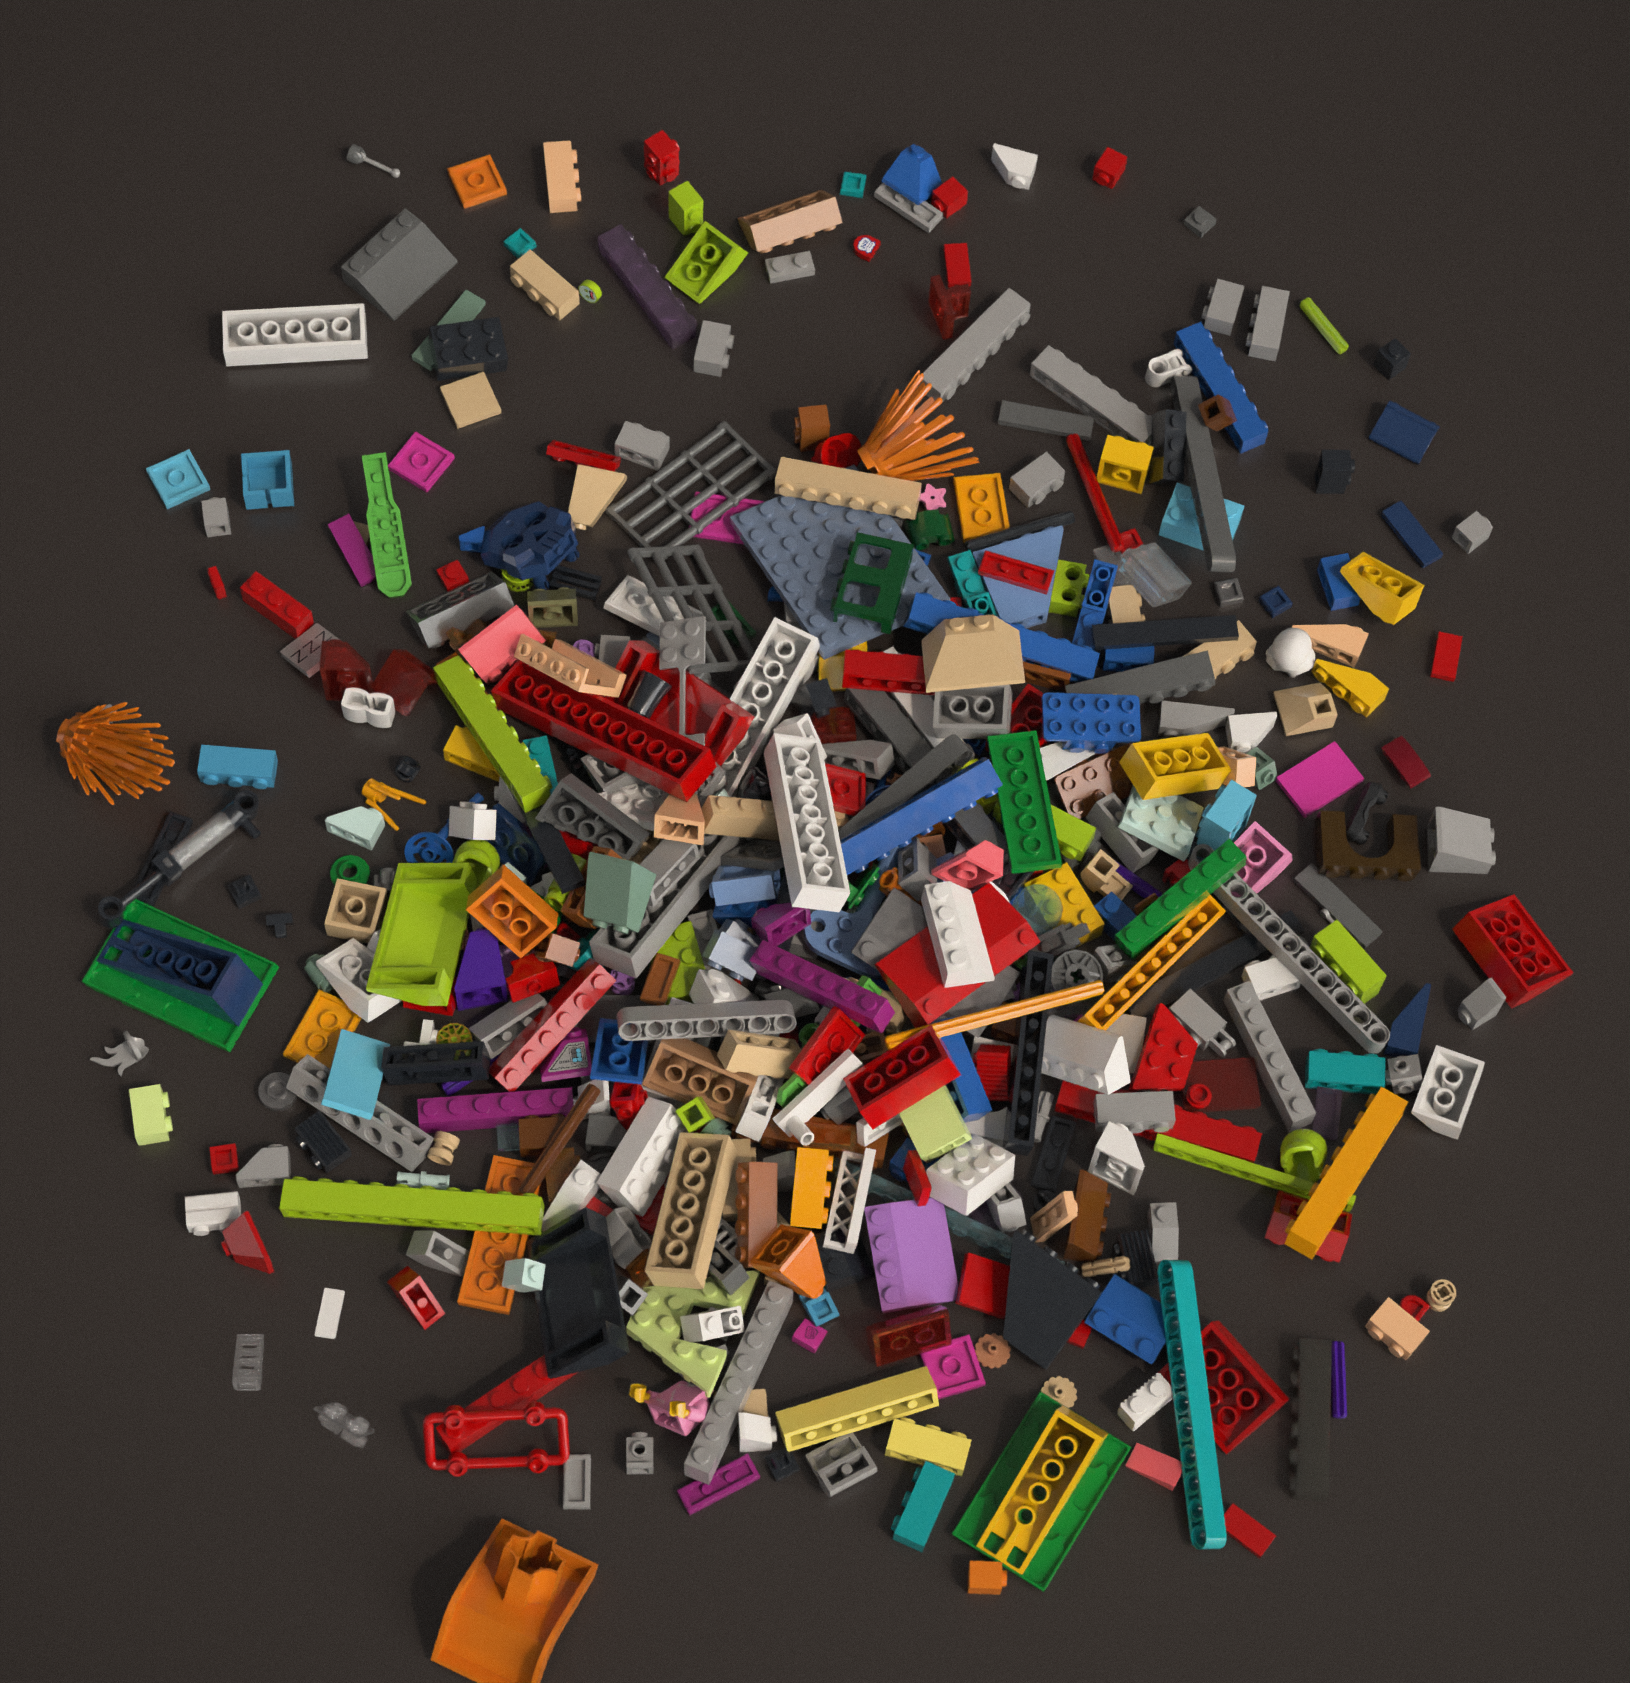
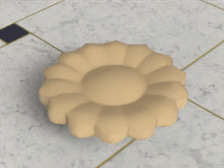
M1061 1376L1051 1377L1049 1381L1044 1383V1387L1041 1388L1042 1392L1068 1408L1073 1407L1074 1402L1077 1400V1389L1074 1388L1073 1382H1069L1068 1378H1062Z

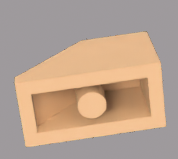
M1225 746L1217 747L1231 768V772L1222 784L1227 786L1232 779L1243 787L1254 786L1256 757Z

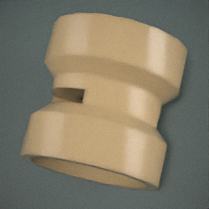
M437 1131L433 1139L434 1146L429 1149L427 1157L433 1162L449 1166L452 1164L454 1159L453 1151L458 1148L460 1139L450 1133Z
M1444 1279L1434 1282L1426 1294V1302L1430 1305V1308L1438 1312L1447 1310L1456 1297L1455 1286L1450 1281Z

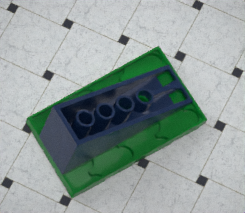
M135 899L125 908L122 923L113 928L82 982L94 991L159 1019L172 1027L193 1035L197 1039L231 1052L235 1042L248 1023V1019H250L260 1002V998L263 997L272 978L279 969L278 965Z

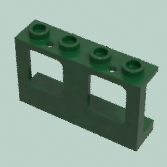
M857 532L855 541H850L847 554L850 555L849 560L845 559L843 563L842 574H844L843 579H838L836 587L838 597H833L830 611L834 612L833 622H837L839 614L880 622L881 632L890 634L912 562L914 544ZM860 544L889 549L891 555L887 568L878 569L855 563ZM849 581L879 587L880 592L876 605L868 607L844 601Z

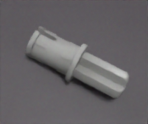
M1047 1091L1039 1093L1034 1142L1038 1143L1041 1142L1046 1122L1050 1120L1048 1114L1054 1099V1095Z

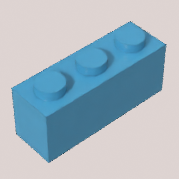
M201 745L197 773L200 782H204L207 785L221 783L232 787L246 785L257 789L274 788L278 759L275 750Z

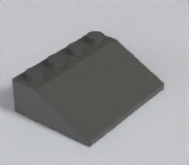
M405 208L341 266V271L345 284L392 321H395L458 262L429 228Z

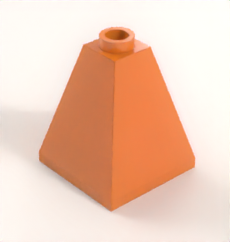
M780 1225L749 1262L755 1269L804 1297L818 1298L823 1293V1287L826 1285L815 1236L809 1230Z

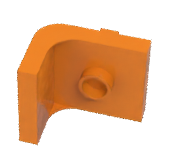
M502 1518L457 1586L445 1611L431 1660L477 1683H540L555 1643L592 1583L598 1564L557 1545V1539L537 1530L534 1534Z

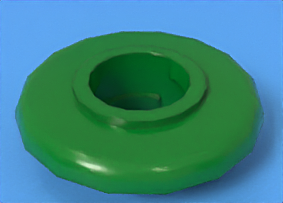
M343 856L336 860L331 867V881L334 885L337 878L366 884L370 876L369 866L359 856ZM347 868L357 870L356 875L350 878L343 876V872Z

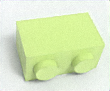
M160 1084L129 1089L134 1133L138 1145L170 1141L169 1132L173 1131L171 1116H166L165 1109L170 1107L168 1092H163Z

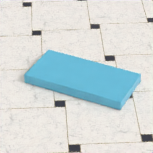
M341 1029L321 1105L371 1120L383 1076L381 1070L384 1047H390V1044Z

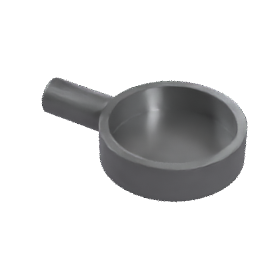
M275 1072L267 1075L261 1081L258 1093L261 1103L268 1110L274 1112L285 1111L296 1102L298 1096L286 1088L290 1075Z

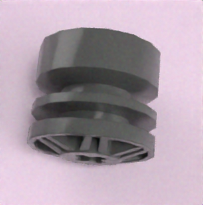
M1075 949L1062 953L1053 959L1050 993L1097 980L1102 981L1101 965L1093 955L1086 951ZM1074 972H1078L1077 977L1080 978L1076 982H1073L1074 978L1070 976ZM1087 998V999H1084V1000L1072 1002V1003L1065 1004V1005H1066V1006L1078 1005V1004H1081V1003H1083V1002L1088 1001V1000L1091 999V998Z

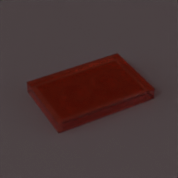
M1254 1057L1192 1062L1185 1087L1181 1090L1184 1110L1193 1113L1194 1111L1211 1112L1260 1108L1261 1102ZM1194 1084H1203L1211 1091V1102L1203 1109L1191 1107L1186 1100L1187 1090Z

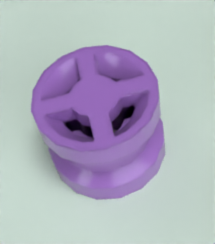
M613 969L610 975L617 981L610 987L612 992L616 995L631 994L635 988V978Z

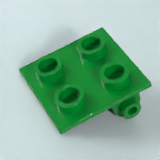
M874 862L868 863L869 867L862 871L854 884L848 881L850 895L844 904L849 909L853 905L857 906L862 901L865 895L862 892L868 884L871 886L877 880L880 868Z

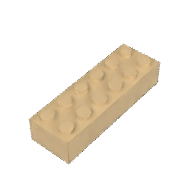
M680 1132L645 1272L654 1286L704 1289L737 1154V1149L729 1135Z

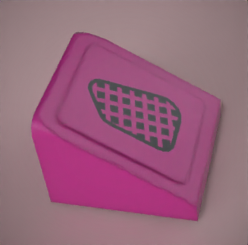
M805 1318L793 1334L792 1341L815 1354L828 1331L820 1326L816 1327L813 1322Z

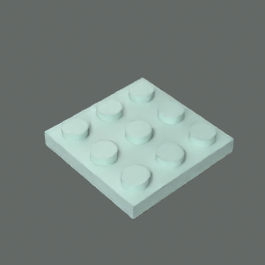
M1132 785L1118 828L1185 861L1204 807L1181 795L1142 800L1134 785Z

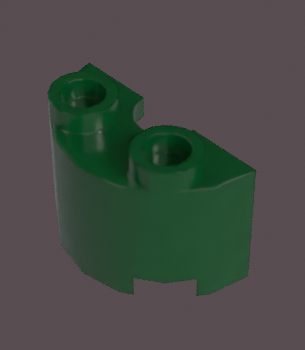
M937 509L916 513L917 518L910 522L906 520L903 524L905 536L911 544H914V549L916 550L927 549L930 543L947 546L955 542L948 513L944 515L939 514Z

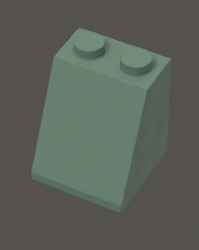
M590 852L588 856L584 917L592 920L591 925L598 928L606 929L608 925L614 927V931L622 934H628L629 931L639 933L657 874L633 861Z

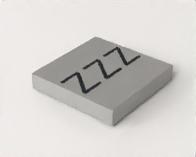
M316 623L282 649L280 653L285 660L310 678L347 648L341 640Z

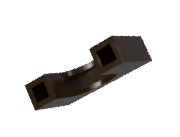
M1320 810L1315 819L1318 874H1324L1328 878L1350 876L1352 879L1374 877L1376 880L1394 878L1404 882L1415 879L1421 870L1417 815L1393 814L1387 823L1388 853L1379 858H1367L1356 853L1347 841L1345 812Z

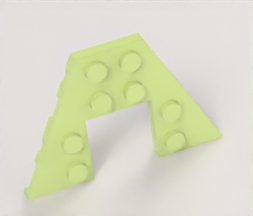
M759 1270L746 1271L750 1278L731 1296L711 1277L706 1278L704 1289L665 1286L644 1287L643 1291L648 1296L634 1315H631L626 1326L627 1334L634 1340L641 1342L643 1347L649 1352L653 1351L660 1356L663 1363L673 1371L681 1373L687 1382H693L705 1392L706 1397L710 1398L727 1358L726 1350L680 1340L683 1332L680 1316L689 1315L695 1305L708 1309L710 1307L723 1309L741 1306L742 1316L744 1317L760 1278Z

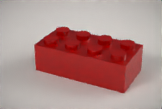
M929 1025L843 1078L859 1112L870 1127L875 1129L961 1076L944 1042L933 1026Z

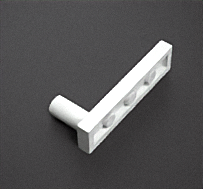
M847 1049L773 1118L774 1122L789 1137L794 1135L802 1145L811 1144L814 1140V1134L805 1123L846 1086L843 1078L860 1069L864 1064Z

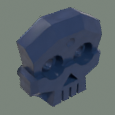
M540 501L531 502L506 511L485 531L481 557L484 565L507 570L508 575L520 580L531 578L535 590H547L549 582L545 575H548L564 558L568 562H573L579 558L580 554L576 547L578 545L576 527L570 513L550 506L548 508Z

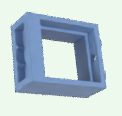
M729 865L719 866L715 875H713L712 883H709L710 897L715 898L716 906L776 899L782 882L780 870L770 871Z

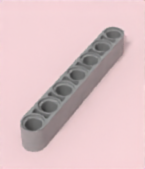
M787 1000L626 1007L621 1009L616 1016L619 1035L627 1041L726 1036L728 1030L755 1034L788 1033L796 1026L793 1006Z

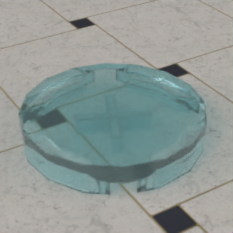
M1033 884L1022 889L1021 893L1015 897L1013 907L1028 921L1035 934L1047 933L1058 925L1062 917L1063 906L1060 897L1050 887Z

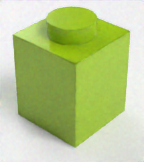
M702 1096L696 1097L676 1110L689 1133L695 1132L715 1119Z

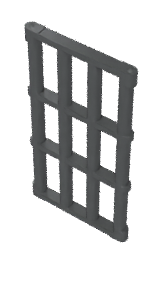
M722 421L711 433L688 450H683L680 456L653 476L644 479L645 482L618 502L609 505L605 512L641 548H651L648 543L680 519H683L691 527L664 547L681 546L696 534L702 533L705 527L729 509L738 506L741 500L765 482L775 478L777 470L740 437L727 422ZM725 433L734 440V442L703 465L693 458ZM740 448L749 455V457L718 480L709 473V471ZM686 462L695 469V471L667 492L657 485ZM755 463H758L765 470L733 495L724 488V486ZM703 477L710 486L680 507L673 498ZM650 489L659 496L628 521H625L617 514ZM716 492L725 496L727 500L699 521L695 522L688 515V513ZM667 504L674 513L642 537L633 529Z
M700 545L630 548L627 554L630 560L634 562L648 589L647 593L652 597L664 622L674 621V618L663 596H672L683 618L687 619L694 618L683 595H693L701 612L706 617V631L713 632L728 661L717 662L706 641L705 660L707 663L687 667L689 674L746 670L755 651L741 627L740 620L737 619L726 599L721 584H718ZM683 555H693L708 584L698 585ZM662 556H673L688 586L677 585ZM642 557L653 558L667 587L656 586ZM703 594H713L727 619L726 621H717ZM722 630H733L748 660L738 661Z

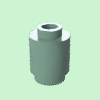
M315 954L307 959L304 970L318 989L329 992L334 988L316 966V961L325 955Z

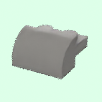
M853 1432L842 1435L805 1455L808 1464L819 1480L820 1487L828 1497L834 1496L877 1472V1466L865 1447L861 1446Z

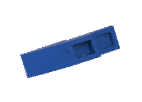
M1094 560L1072 644L1088 646L1095 651L1091 627L1092 625L1103 624L1118 565Z

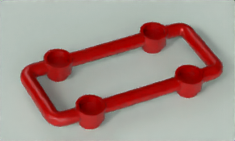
M531 1402L527 1404L525 1409L464 1411L461 1406L451 1405L444 1412L429 1413L423 1419L424 1452L427 1466L433 1470H448L451 1475L456 1477L462 1476L468 1469L528 1467L534 1473H541L548 1466L562 1465L569 1459V1431L566 1412L555 1407L545 1408L540 1402ZM545 1419H557L558 1455H548L542 1449H534L530 1451L528 1456L468 1458L464 1453L454 1452L448 1459H436L434 1423H444L450 1429H458L463 1426L464 1422L525 1420L531 1426H538Z

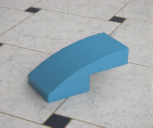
M824 1287L823 1293L816 1299L797 1294L816 1327L840 1316L829 1292H826Z

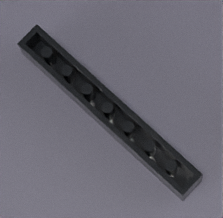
M1031 950L1027 952L1022 963L1018 1001L1050 993L1054 954ZM1048 1009L1016 1018L1003 1149L1013 1154L1028 1156L1034 1147Z

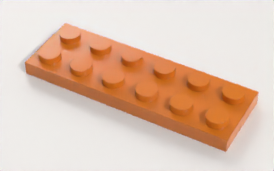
M494 1155L485 1191L490 1194L506 1191L513 1195L523 1196L519 1187L535 1163ZM540 1185L538 1186L534 1194H539ZM475 1231L459 1293L458 1305L506 1315L510 1314L515 1290L502 1287L505 1261L523 1259L528 1239L527 1234Z

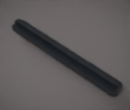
M1067 511L965 542L966 551L971 550L973 553L1001 544L1006 540L1018 539L1027 533L1041 532L1050 526L1058 527L1062 525L1063 527L1075 522V517L1072 511Z

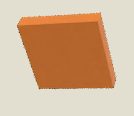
M490 154L447 169L464 209L507 195V190Z

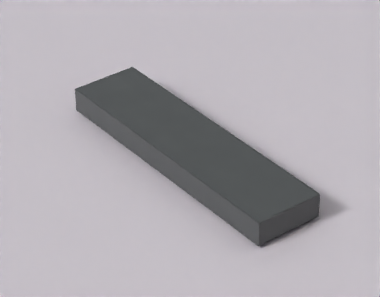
M1002 400L998 419L999 425L1064 437L1076 433L1079 435L1080 440L1090 441L1094 417L1004 400Z
M1313 863L1294 878L1293 882L1321 909H1327L1330 916L1334 920H1338L1363 949L1367 948L1382 934L1383 931L1324 874H1318V868Z

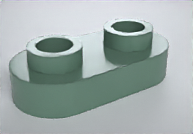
M715 1118L700 1133L730 1136L732 1124L723 1119Z

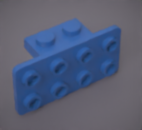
M1044 693L1042 696L1043 738L1046 741H1062L1063 750H1070L1072 753L1094 750L1095 753L1102 754L1111 751L1116 743H1137L1141 740L1139 697L1136 695Z

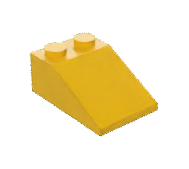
M1365 552L1341 567L1340 570L1341 574L1371 612L1380 617L1382 621L1393 625L1416 608L1424 587L1420 582Z

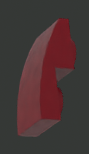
M1402 735L1381 747L1383 754L1394 765L1397 774L1410 789L1431 777L1425 764Z

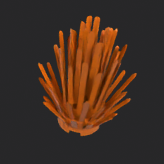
M122 702L105 709V704L97 706L86 713H75L76 715L70 720L65 719L56 738V742L60 743V755L66 758L73 778L75 779L78 776L85 793L89 795L87 782L95 793L98 787L112 805H114L113 799L90 769L117 795H121L117 788L118 786L139 799L138 794H143V790L133 782L144 788L151 787L156 791H161L162 787L151 782L149 779L165 785L170 784V780L159 776L163 772L162 767L140 758L162 766L173 767L175 761L171 758L140 748L143 747L168 755L173 754L172 751L163 749L164 745L162 743L154 742L152 739L167 740L169 739L167 736L152 734L148 730H141L142 728L160 727L159 723H109L142 716L139 713L127 714L136 712L139 709L138 707L115 711L125 707L127 702Z

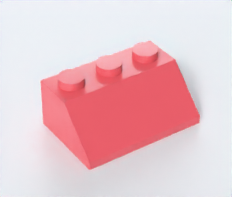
M515 605L458 650L483 681L489 685L500 680L503 673L512 668L519 660L514 657L521 634H525L542 644L546 640L518 605Z

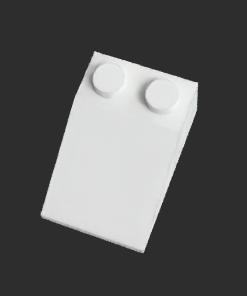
M352 938L317 960L316 966L349 1009L368 1023L403 1000L366 990L375 954Z
M699 969L689 993L694 1004L760 1001L759 997L723 972L715 969Z

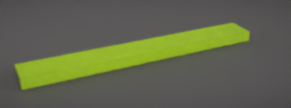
M1160 1133L1157 1134L1153 1150L1308 1200L1311 1198L1308 1194L1315 1182ZM1352 1195L1343 1211L1350 1212L1356 1195Z

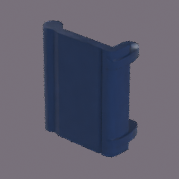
M1389 401L1368 439L1419 465L1440 426L1407 410L1396 402Z

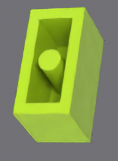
M686 181L668 191L669 218L683 236L697 232L703 224V199L692 185Z

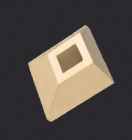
M1321 683L1273 692L1286 736L1333 727L1338 714L1331 693Z

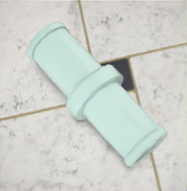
M421 1171V1174L397 1173V1184H405L410 1186V1188H420L421 1186H431L436 1190H446V1188H449L450 1175L427 1174L426 1171Z

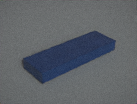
M1402 501L1382 511L1381 516L1422 568L1442 558L1443 552Z

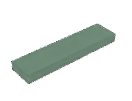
M465 290L437 325L474 320L486 305L485 300ZM428 335L412 354V360L432 371L434 363Z

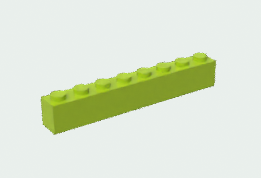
M457 655L433 667L437 684L524 812L527 813L545 804L551 795L550 789L553 788L549 778L546 775L542 776L536 759H530L527 746L524 742L519 743L514 727H508L503 711H497L492 695L490 693L486 695L481 679H475L473 676L474 671L469 662L464 663L460 655Z

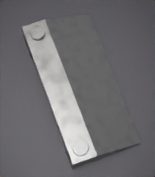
M893 888L852 948L851 953L877 970L874 965L876 962L928 926L923 907L896 888ZM1011 966L1006 967L994 976V981L984 983L943 1015L947 1018H956L1000 1006L1020 972ZM987 1025L967 1031L979 1038Z

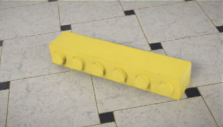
M927 1366L775 1413L786 1450L790 1452L937 1407L939 1402L935 1383Z

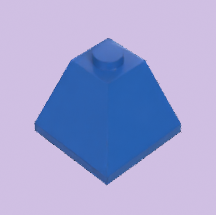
M912 144L900 153L882 179L883 183L916 205H920L930 198L932 191L942 185L932 155L915 144Z

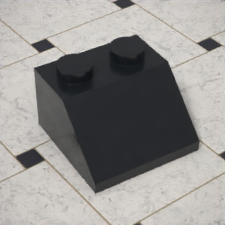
M839 1228L831 1233L830 1240L845 1244L846 1236ZM826 1231L814 1235L826 1280V1285L824 1286L826 1292H832L875 1276L860 1234L853 1254L823 1247Z

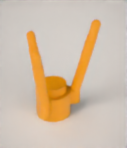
M373 778L369 779L362 789V795L367 798L365 803L381 812L384 820L395 831H398L399 827L376 802L381 803L389 796L396 800H400L403 797L423 805L426 804L424 799L387 786Z

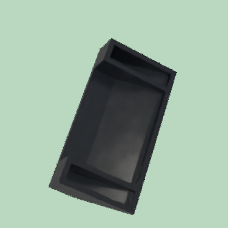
M585 1207L545 1230L541 1235H537L527 1241L529 1259L546 1264L542 1290L534 1292L547 1374L550 1379L608 1365L629 1353L607 1220L605 1216Z

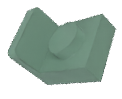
M1258 747L1246 753L1256 757V788L1261 790L1276 780L1278 775L1275 761Z

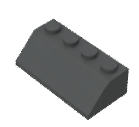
M490 571L407 610L405 613L421 642L428 648H437L452 637H461L466 634L467 630L473 627H482L488 623V620L494 617H501L515 605L505 581Z

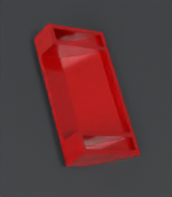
M629 640L615 669L626 674L619 698L601 696L627 708L626 705L635 690L641 671L645 670L672 686L653 712L650 720L679 733V669L660 670L659 650L646 641ZM685 670V734L704 733L705 746L711 749L715 762L721 766L744 738L755 716L694 674H689L688 670Z
M990 882L972 893L995 976L1041 941L1028 921ZM928 926L874 964L915 1028L929 1025L986 983L981 982L944 988Z

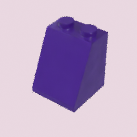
M486 927L470 932L455 984L458 1011L508 1002L498 939Z

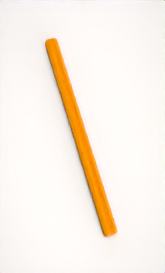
M1101 980L930 1025L933 1026L940 1037L1099 996L1103 994L1104 986ZM929 1025L886 1036L885 1044L887 1049L894 1048Z

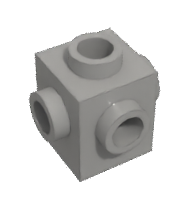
M1418 1054L1387 1059L1389 1069L1385 1070L1387 1085L1392 1084L1394 1094H1406L1420 1090L1423 1077Z

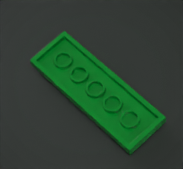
M1037 731L988 736L987 744L991 764L1003 784L997 788V798L1011 873L1061 868V855Z

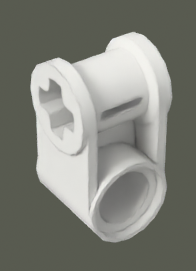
M1176 349L1151 359L1145 375L1146 383L1151 387H1161L1170 383L1172 376H1188L1192 372V368L1183 359L1182 350Z

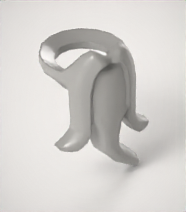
M126 1030L123 1032L125 1042L115 1048L104 1047L106 1053L113 1057L109 1059L91 1057L90 1061L105 1067L120 1065L118 1067V1074L122 1077L124 1069L143 1059L148 1053L149 1048L145 1046L143 1039L130 1036Z

